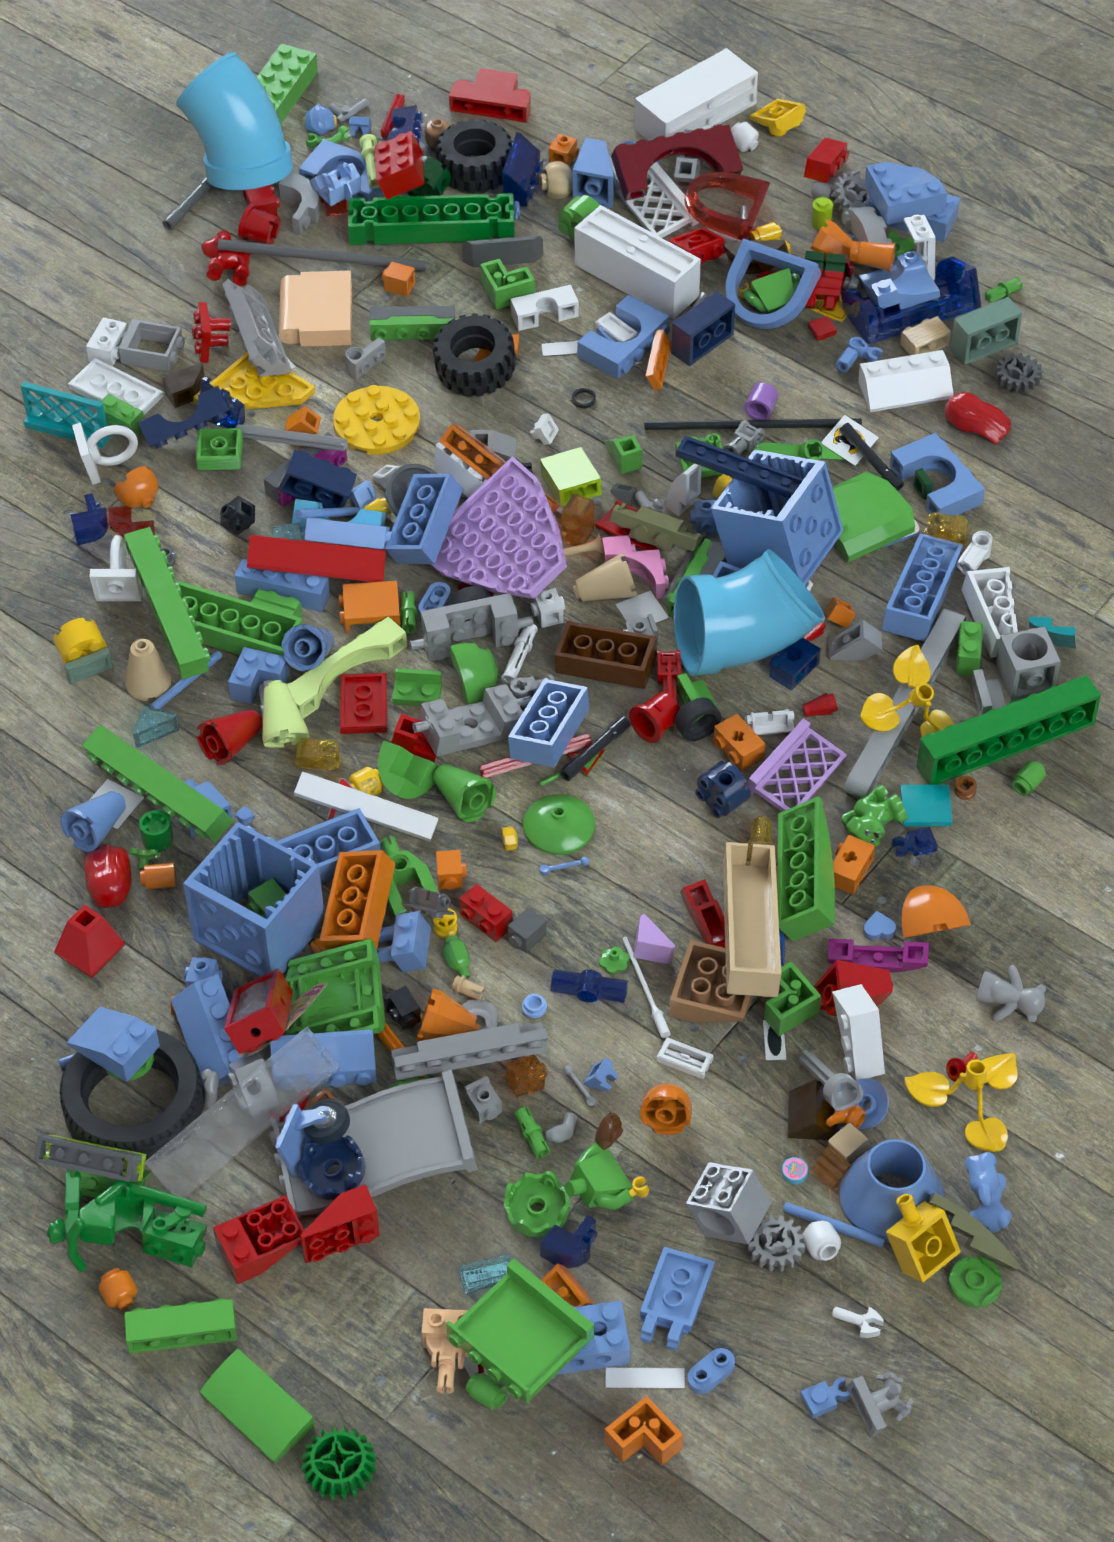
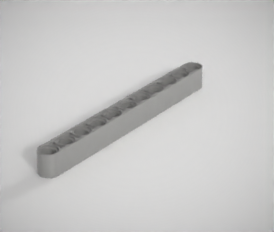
M948 609L942 611L921 648V652L931 670V676L927 682L930 686L934 683L957 642L960 622L967 619L966 616ZM901 683L892 699L894 706L909 698L913 688H909L908 683ZM909 703L896 711L900 721L895 728L886 732L874 730L847 778L844 787L845 792L863 798L874 790L920 707Z

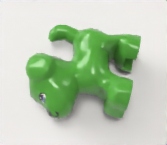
M881 784L875 787L869 795L858 800L854 810L842 815L841 823L846 826V829L853 837L877 847L880 845V839L885 835L883 825L891 820L902 823L908 818L900 798L894 794L888 799L886 795L889 793L884 785Z

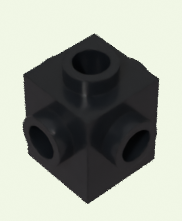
M237 496L221 508L220 526L239 535L255 523V505Z

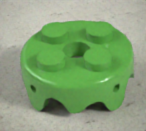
M545 1171L543 1174L525 1173L515 1184L510 1182L506 1187L504 1198L506 1219L522 1235L536 1238L549 1236L560 1230L566 1223L570 1214V1196H568L565 1188L560 1184L557 1176L552 1171ZM534 1203H541L544 1205V1209L536 1212L531 1210L530 1206Z

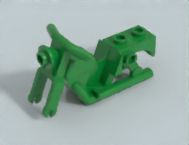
M71 1171L65 1174V1224L61 1218L51 1222L47 1230V1237L50 1238L51 1244H57L67 1239V1256L77 1271L84 1272L87 1267L78 1253L79 1236L83 1242L111 1245L115 1241V1234L127 1228H135L142 1233L143 1254H150L193 1268L197 1258L202 1257L206 1243L203 1242V1237L206 1234L207 1225L194 1220L189 1222L186 1219L191 1214L203 1217L207 1211V1205L134 1182L118 1180L93 1201L80 1208V1201L82 1199V1193L79 1190L81 1173L76 1171L74 1178L71 1177ZM154 1202L175 1208V1212L171 1214L155 1209ZM172 1227L176 1228L171 1232L168 1231Z

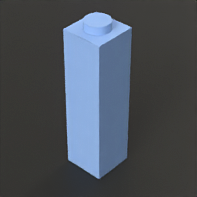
M307 518L304 540L385 549L392 532H390V527Z

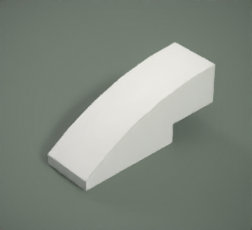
M694 463L675 479L668 490L665 508L680 516L693 505V499L701 492L702 466Z

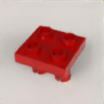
M198 302V309L194 311L193 315L196 327H192V338L196 339L194 350L195 354H199L200 362L208 363L210 347L229 346L228 333L211 334L212 331L230 332L231 323L230 318H211L208 313L207 302Z

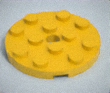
M370 385L369 387L350 392L338 403L333 415L334 430L337 437L347 439L348 448L351 450L367 451L369 455L387 454L405 447L414 439L415 433L420 428V412L416 402L407 393L392 387ZM373 417L379 418L381 421L376 422L373 420Z

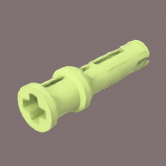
M366 134L359 140L362 148L361 156L366 162L369 186L371 188H379L376 181L375 167L377 138L372 134Z

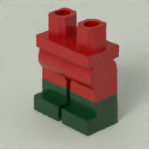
M806 251L805 259L818 263L821 276L804 308L815 309L816 299L824 300L823 310L835 311L837 301L840 302L847 261L846 255L827 253L824 276L825 253Z

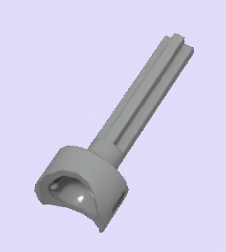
M802 1051L803 1056L799 1057V1061L824 1085L823 1096L836 1111L847 1109L862 1101V1087L850 1075L845 1073L834 1074L812 1052Z

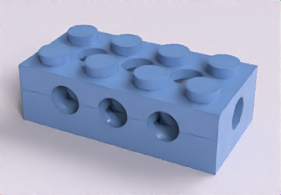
M622 1301L574 1307L594 1324V1338L556 1375L630 1364V1345Z

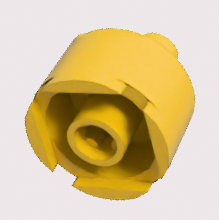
M85 618L71 620L60 627L61 632L58 636L56 633L53 636V642L64 664L107 647L96 622L92 619L90 621H86Z

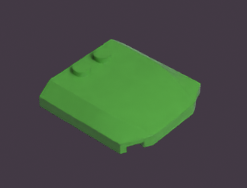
M866 471L832 487L844 530L836 541V549L848 562L915 532L912 507L888 480Z
M371 939L289 960V971L285 979L293 991L291 1004L315 985L323 982H328V984L297 1020L285 1030L286 1035L372 1029L373 1034L383 1032L385 1016L380 964L375 944Z

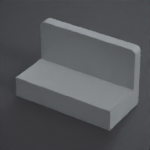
M983 669L973 670L971 687L979 716L989 710L1006 706L1000 681L998 679L985 680Z

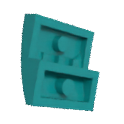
M1052 617L1028 618L1029 629L1045 627L1053 645L1076 648L1075 627L1053 626Z
M900 785L901 801L908 815V818L903 822L904 826H952L951 800L948 785Z

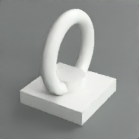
M81 423L72 425L80 456L93 485L101 482L96 463L103 466L121 464L131 458L137 450V436L127 427L119 425L106 426L94 432L87 440ZM112 434H120L128 438L129 446L123 453L113 457H103L100 455L96 443L101 438Z
M115 535L111 541L110 569H90V581L96 601H141L142 592L136 569H126L125 545L120 535Z

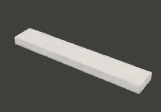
M303 771L294 791V796L344 813L360 808L367 821L429 842L438 823V818Z

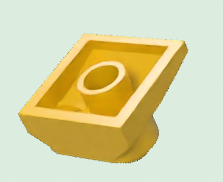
M776 99L749 115V118L758 124L768 127L770 134L779 137L785 135L786 131L791 128L798 127L804 120L803 116L806 110L802 103Z

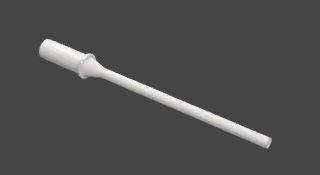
M623 937L622 940L651 1005V1017L654 1019L661 1037L667 1038L671 1033L663 1017V1011L656 1007L636 958H633L634 953L627 937Z

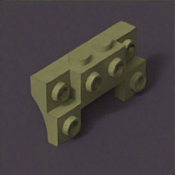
M623 503L621 506L617 504L612 510L610 522L616 523L619 527L630 528L629 537L641 543L654 545L660 550L671 551L677 545L683 550L694 551L697 546H701L707 533L696 534L688 531V525H685L682 529L683 520L641 506L638 512L626 508V503Z

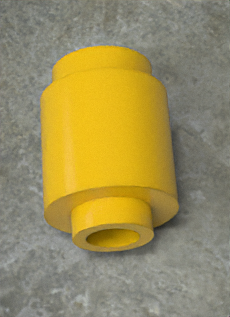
M774 222L756 227L754 231L750 232L751 241L780 240V237H782L780 226Z

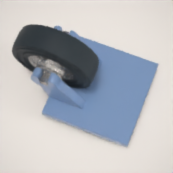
M334 1099L319 1101L308 1110L301 1111L298 1104H293L290 1113L285 1118V1125L276 1140L275 1146L293 1178H298L299 1176L298 1164L302 1160L303 1147L306 1142L312 1140L317 1144H329L337 1141L346 1133L350 1125V1116L346 1107Z

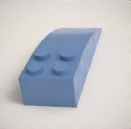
M919 534L886 607L883 631L913 638L914 640L926 641L946 597L957 561L963 549V544Z

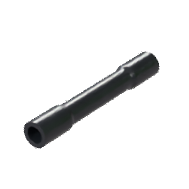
M845 423L839 432L864 456L883 479L888 480L897 491L902 489L904 482L868 446L850 423Z
M624 716L619 717L598 739L559 771L561 777L566 781H570L608 744L623 734L631 726L630 721Z

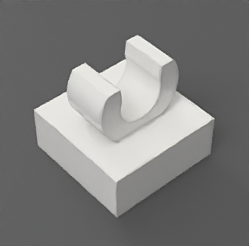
M549 413L542 414L538 422L534 424V430H531L530 434L533 439H540L543 445H548L552 443L559 428Z

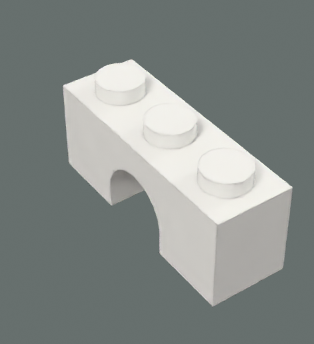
M571 285L510 299L511 315L518 331L538 327V315L544 312L553 313L558 321L579 317V301Z

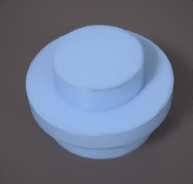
M530 994L522 1002V1011L529 1018H539L546 1013L547 1003L542 996Z

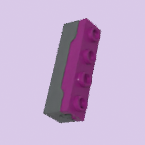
M327 432L326 434H324V436H332V437H334V436L331 435L329 432ZM307 447L302 450L309 453L312 457L328 460L331 464L338 467L347 461L346 449L345 451ZM287 462L264 478L265 494L282 507L297 499L277 490Z

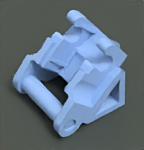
M344 162L338 165L334 171L328 174L323 173L310 180L313 190L318 191L319 195L330 206L344 199L348 201V198H352L353 194L361 191L360 174L353 163L347 164Z

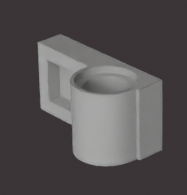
M377 338L364 349L351 347L346 351V367L350 376L357 380L386 357L384 340Z

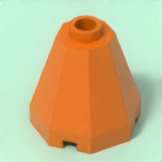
M827 219L825 223L828 226L821 227L811 246V250L824 252L825 262L827 253H846L850 258L853 240L835 222Z
M433 988L420 1022L422 1025L418 1029L416 1040L424 1041L477 1031L480 1024L476 1023L477 1017L443 991Z

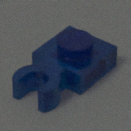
M930 827L909 831L906 834V838L895 837L892 839V847H902L896 849V857H903L909 851H912L914 856L935 852L938 848Z

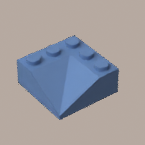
M890 162L866 166L865 187L886 225L903 222L904 218L912 217L913 215H925L926 217L945 212L947 192L941 181L924 169Z

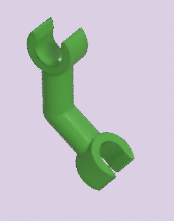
M343 125L338 129L337 134L331 138L317 137L315 133H309V140H306V146L308 148H315L323 139L336 144L341 140L347 141L351 137L347 133L350 129Z

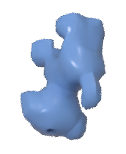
M985 1152L980 1155L970 1156L965 1161L966 1171L969 1173L970 1188L980 1200V1205L977 1209L969 1214L981 1222L993 1234L1007 1227L1012 1214L1000 1203L1002 1192L1007 1185L1006 1178L995 1170V1167L998 1165L996 1156L990 1152Z

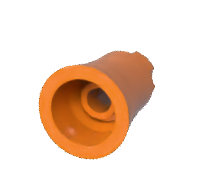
M853 241L849 261L891 272L896 243Z

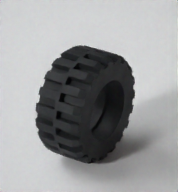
M469 119L465 122L463 120L459 121L456 125L452 124L447 130L445 129L437 140L436 157L442 163L441 167L444 170L446 168L451 174L449 186L453 189L457 188L460 192L464 193L465 191L476 194V192L485 193L489 189H497L498 185L502 186L512 174L514 168L513 141L503 127L497 126L492 121L486 122L484 119H480V121ZM470 155H482L481 157H467Z
M473 313L471 316H466L465 314L459 316L457 320L455 318L450 320L448 325H444L439 330L440 333L436 334L432 351L437 376L440 382L447 389H453L454 393L459 395L464 393V396L472 397V395H477V397L483 396L487 392L491 394L495 392L496 388H502L505 385V381L508 382L513 376L512 373L516 367L513 336L509 332V328L505 324H501L500 320L496 318L491 319L489 315L485 314L483 316H478L477 313ZM474 348L486 349L492 352L487 358L477 362H466L457 358L461 353Z

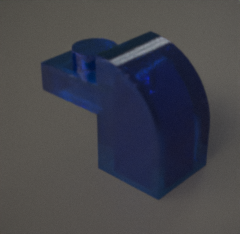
M93 493L84 495L87 511L71 514L77 546L101 539L109 528L106 507L101 508L100 502H95Z
M587 1215L573 1234L555 1224L540 1243V1257L554 1265L558 1263L566 1268H575L583 1265L590 1259V1246L598 1234L596 1232V1220Z

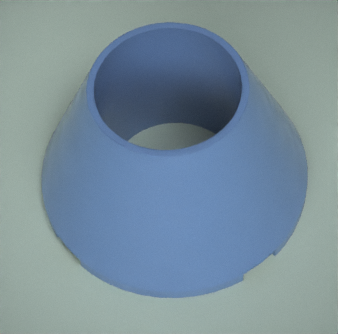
M898 1139L883 1141L855 1159L844 1172L839 1189L840 1205L846 1218L850 1219L858 1228L886 1238L885 1242L888 1243L890 1242L886 1231L903 1218L900 1208L896 1203L899 1196L903 1194L912 1195L917 1207L923 1201L927 1202L929 1195L932 1193H937L944 1198L945 1195L939 1175L921 1151L913 1144ZM883 1174H898L907 1178L912 1185L904 1188H892L879 1182L876 1177Z

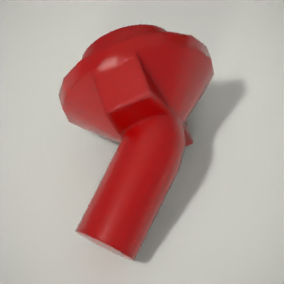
M970 1051L964 1060L958 1057L951 1058L946 1064L948 1077L953 1082H956L960 1077V1073H966L967 1064L972 1060L978 1059L977 1054Z

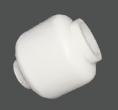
M738 122L732 127V135L739 151H753L759 144V141H757L759 133L749 123Z
M828 1221L813 1222L803 1232L805 1237L803 1243L814 1259L830 1260L837 1255L841 1247V1239L833 1225Z

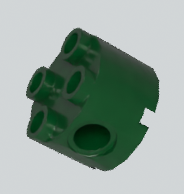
M422 156L424 184L407 191V194L409 196H442L451 182V174L447 168L444 170L441 167L442 163L429 156Z

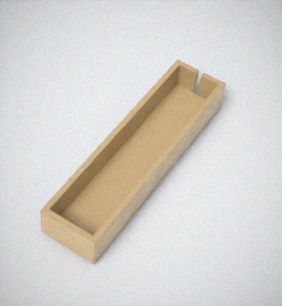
M726 842L723 860L727 994L778 997L781 980L775 846L753 844L750 866H745L748 844Z

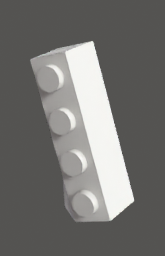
M440 442L436 444L434 469L440 474H451L463 488L461 496L469 498L487 479Z

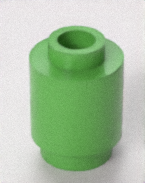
M1028 761L1013 777V789L1023 796L1032 793L1046 777L1044 766L1037 761Z
M475 1372L465 1388L470 1398L491 1410L497 1407L501 1408L508 1397L506 1386L494 1381L485 1373L479 1374Z

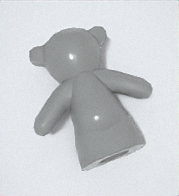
M1014 965L1008 967L1011 984L985 971L977 992L976 1001L1005 1004L1003 1008L993 1015V1020L996 1022L1001 1021L1018 1008L1027 1015L1029 1022L1035 1023L1037 1016L1045 1006L1044 993L1046 986L1040 984L1036 988L1023 989L1020 975Z

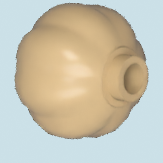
M553 161L547 164L542 174H539L540 190H548L546 196L552 199H562L569 196L573 189V172L570 167L561 161Z

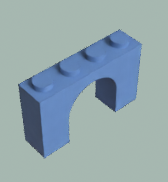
M325 139L322 140L299 167V174L311 180L323 173L328 174L334 171L338 165L344 162L347 164L353 163L357 172L361 174V191L353 194L352 198H365V201H373V198L381 197L383 194L380 187L371 188L369 186L366 162L363 160L361 152Z
M629 294L616 306V317L639 333L636 338L627 342H613L590 330L577 342V357L616 379H619L624 373H628L631 367L652 349L657 330L663 329L666 335L670 331L669 315Z
M936 433L891 452L889 467L901 480L914 476L915 470L920 468L924 471L943 473L952 480V483L948 486L927 494L926 511L937 524L982 505L985 493L984 486L974 478L970 469L961 463L959 457L948 448L946 442L943 439L941 440Z

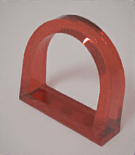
M707 173L695 178L690 183L684 196V204L689 214L703 226L742 241L743 238H748L770 182L736 173ZM707 188H721L751 198L753 203L747 218L742 219L709 209L701 203L697 193Z

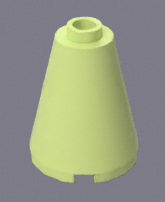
M281 680L269 682L268 686L264 688L262 732L264 746L267 748H282L284 743L292 742V745L304 742L309 738V730L288 685L282 683Z

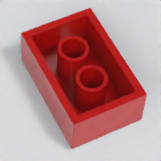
M412 131L401 133L396 138L382 141L375 146L376 181L386 199L424 184L422 149Z

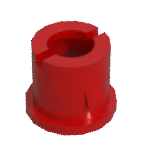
M250 204L241 217L238 237L242 240L248 238L250 241L272 245L274 243L273 238L276 239L278 236L281 219L267 213L265 210H259L255 204Z
M660 692L644 704L635 705L630 710V723L639 737L646 742L656 743L663 737L665 731L675 725L674 720L680 707L673 697L667 693Z

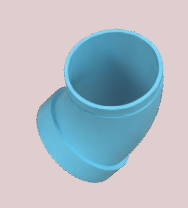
M236 52L228 53L213 62L181 93L176 106L184 112V115L191 122L203 143L206 152L203 161L209 184L226 190L255 189L276 183L292 172L293 162L290 145L284 140L283 131L274 106L258 78L247 64L239 58Z
M767 549L761 557L756 558L741 570L723 577L714 578L710 574L684 576L678 584L675 595V641L677 650L680 649L681 664L690 676L714 675L719 673L721 669L741 666L764 659L797 642L811 632L817 624L825 620L823 611L804 583L770 549Z

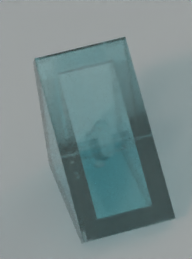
M144 706L132 731L136 748L138 749L179 731L177 715L175 712Z

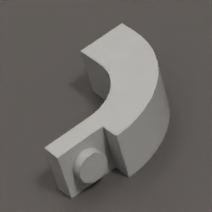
M685 129L684 134L692 132L693 130ZM688 155L677 157L674 174L675 182L696 184L702 160Z
M291 172L279 183L280 199L299 206L292 217L293 234L301 235L305 228L309 227L310 223L317 224L319 221L318 191L313 190L309 179Z

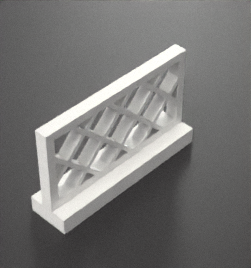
M657 162L649 168L647 178L651 180V184L647 185V196L625 201L621 189H615L616 194L649 232L661 238L687 224H690L692 227L699 224L695 206ZM652 191L661 192V197L651 196ZM635 201H645L643 207L634 206ZM655 202L658 203L657 208L647 207L648 203ZM662 204H671L672 207L671 209H661ZM645 213L655 214L653 219L644 218ZM659 214L669 215L667 220H659L658 216ZM673 215L682 216L683 218L679 221H671ZM655 225L665 226V228L659 232H656L654 230Z

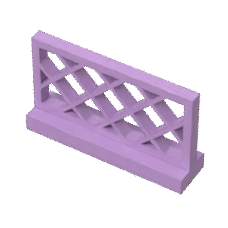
M803 718L752 774L745 789L750 788V795L758 794L783 812L790 809L784 804L783 799L795 798L796 806L810 800L842 764L847 754L810 729L811 723ZM810 737L817 742L818 748H806L805 741ZM824 753H832L838 759L835 762H826ZM803 754L805 763H793L792 756ZM808 754H819L821 762L809 763ZM810 768H822L823 776L812 777ZM790 769L791 778L779 779V770ZM794 769H806L807 777L796 778ZM809 783L810 791L798 792L797 784ZM781 784H793L794 793H782ZM766 785H776L778 793L770 794L763 788Z

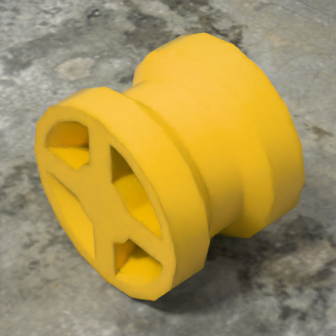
M449 908L448 911L454 912V915H443V918H433L434 933L441 939L454 936L458 931L457 915L455 911Z

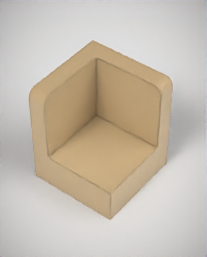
M849 1122L829 1139L828 1144L842 1156L841 1167L846 1170L855 1159L867 1151L868 1138Z

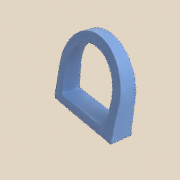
M743 238L727 275L726 295L729 300L735 303V316L742 323L757 329L777 328L793 320L803 310L821 276L818 263ZM751 260H757L783 270L789 268L790 272L802 276L792 299L780 310L770 314H755L746 310L740 304L738 288Z

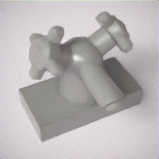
M894 1373L878 1374L876 1380L884 1382V1389L870 1393L863 1376L853 1379L847 1387L870 1438L881 1434L886 1428L880 1413L894 1408L899 1412L896 1420L901 1421L902 1418H905L911 1412L913 1400L910 1398L905 1404L899 1399L898 1395L902 1390L900 1384L903 1383V1379Z

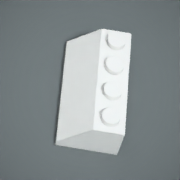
M943 350L860 364L858 382L870 412L946 400L954 396L950 366Z

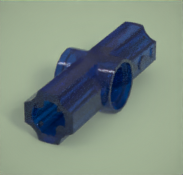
M554 969L550 992L576 995L579 1000L587 1003L596 1002L598 999L625 1003L628 981L602 977L599 972L589 969L583 970L581 973Z

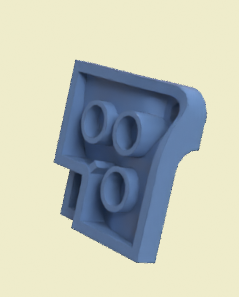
M913 251L897 256L896 262L892 265L891 272L879 269L859 276L860 284L873 305H877L879 310L896 304L902 310L940 297V290L929 275L923 258L920 254Z

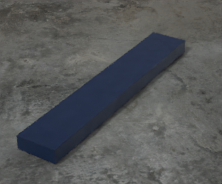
M686 435L676 450L675 457L787 498H791L804 480L801 477Z

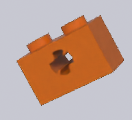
M738 714L714 726L713 742L715 746L720 750L722 749L728 756L729 761L733 765H737L741 771L765 758L766 743Z
M848 835L844 843L840 842L835 853L836 858L833 861L835 888L854 895L874 860L875 845Z

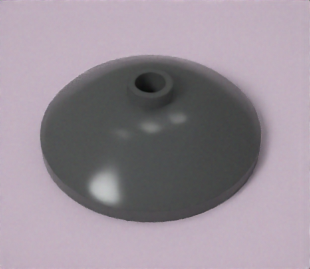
M407 464L398 468L390 476L386 485V499L389 508L396 517L413 475L438 474L436 471L421 464Z

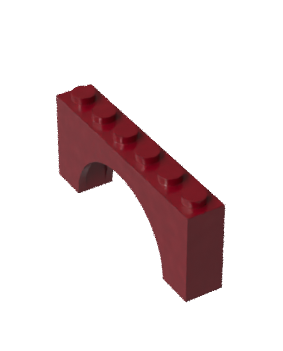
M717 124L704 130L703 128H698L685 134L684 132H678L670 137L659 136L650 141L639 140L635 144L630 145L623 143L617 145L611 155L625 201L645 196L648 190L647 173L649 168L657 161L668 156L688 155L698 158L715 171L719 181L738 178L743 171L730 125L722 126V124Z

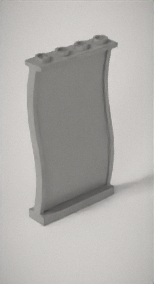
M452 1070L442 1072L441 1077L402 1084L345 1106L350 1116V1125L342 1137L351 1136L365 1158V1175L358 1187L366 1184L371 1197L422 1178L464 1169L468 1173L478 1170ZM327 1115V1120L319 1122L317 1125H325L330 1121L334 1122L335 1116ZM277 1119L272 1120L274 1131H270L273 1146H276V1140L285 1125V1122L279 1123ZM274 1153L278 1169L282 1168L283 1175L279 1176L281 1188L283 1191H287V1198L299 1220H301V1216L322 1213L334 1200H324L312 1195L304 1186L300 1174L298 1178H293L279 1153ZM332 1165L327 1173H336L340 1166Z

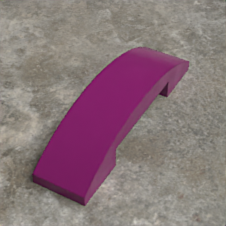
M829 939L827 962L833 964L836 960L886 969L890 970V972L911 971L928 966L929 943L904 942L903 947L854 945V940Z

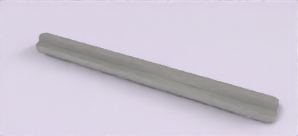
M240 424L236 426V428L242 429V438L337 451H345L348 447L347 439Z

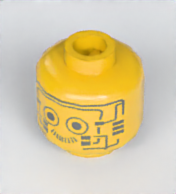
M367 766L349 777L350 785L358 791L373 796L382 793V786L384 784L376 768L372 769Z

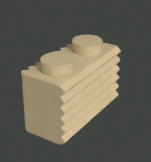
M938 316L930 320L925 319L921 324L907 327L901 332L900 345L910 355L938 351L950 345L951 330L946 327V324L941 322Z

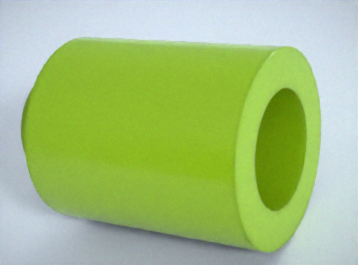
M820 197L813 201L811 225L815 229L820 230L822 226L827 227L828 224L825 223L827 219L832 221L833 202L830 199Z

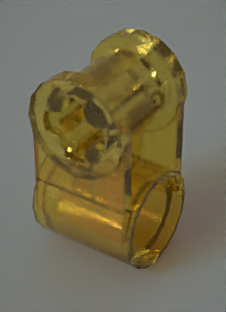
M931 513L928 516V527L925 529V535L960 544L967 542L969 527L967 518L941 513Z
M300 739L297 744L295 764L297 767L305 770L336 769L342 763L339 744L334 739Z

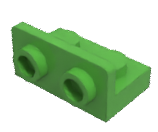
M409 668L395 669L393 705L421 706L422 703L440 699L442 691V674L440 671L414 670Z

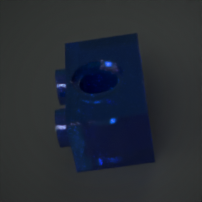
M802 637L797 642L786 647L779 655L773 656L769 663L770 678L792 691L820 663L821 648Z

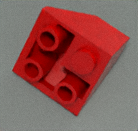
M83 905L67 921L54 953L79 971L93 978L125 946V943L103 916Z

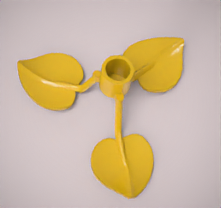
M914 645L902 652L893 665V675L896 681L902 684L908 683V687L913 688L909 698L894 706L892 699L888 695L875 693L866 699L860 714L861 720L866 726L876 731L886 732L899 724L900 718L896 711L912 703L916 707L925 706L923 718L926 721L920 726L921 737L928 733L943 730L949 725H955L949 715L941 710H933L928 716L929 706H931L930 700L934 696V690L927 684L931 676V670L919 645Z
M1015 1053L970 1061L967 1064L966 1073H960L959 1079L951 1088H949L950 1083L948 1079L937 1072H923L915 1076L905 1077L904 1082L909 1094L920 1104L929 1107L944 1105L947 1102V1094H953L963 1081L969 1089L977 1090L979 1121L968 1123L965 1129V1137L972 1146L981 1150L999 1152L1005 1148L1008 1133L1002 1121L995 1117L983 1119L982 1089L986 1083L998 1090L1008 1089L1016 1083L1018 1072Z

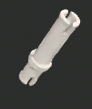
M536 625L523 627L520 636L516 638L514 642L515 648L501 676L504 683L510 685L512 680L517 678L527 652H530L533 647L532 641L538 631Z

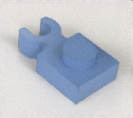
M845 1378L836 1379L831 1387H828L826 1381H823L800 1392V1397L812 1419L837 1409L838 1403L836 1400L847 1401L851 1398L848 1391L842 1392L838 1389L845 1385Z

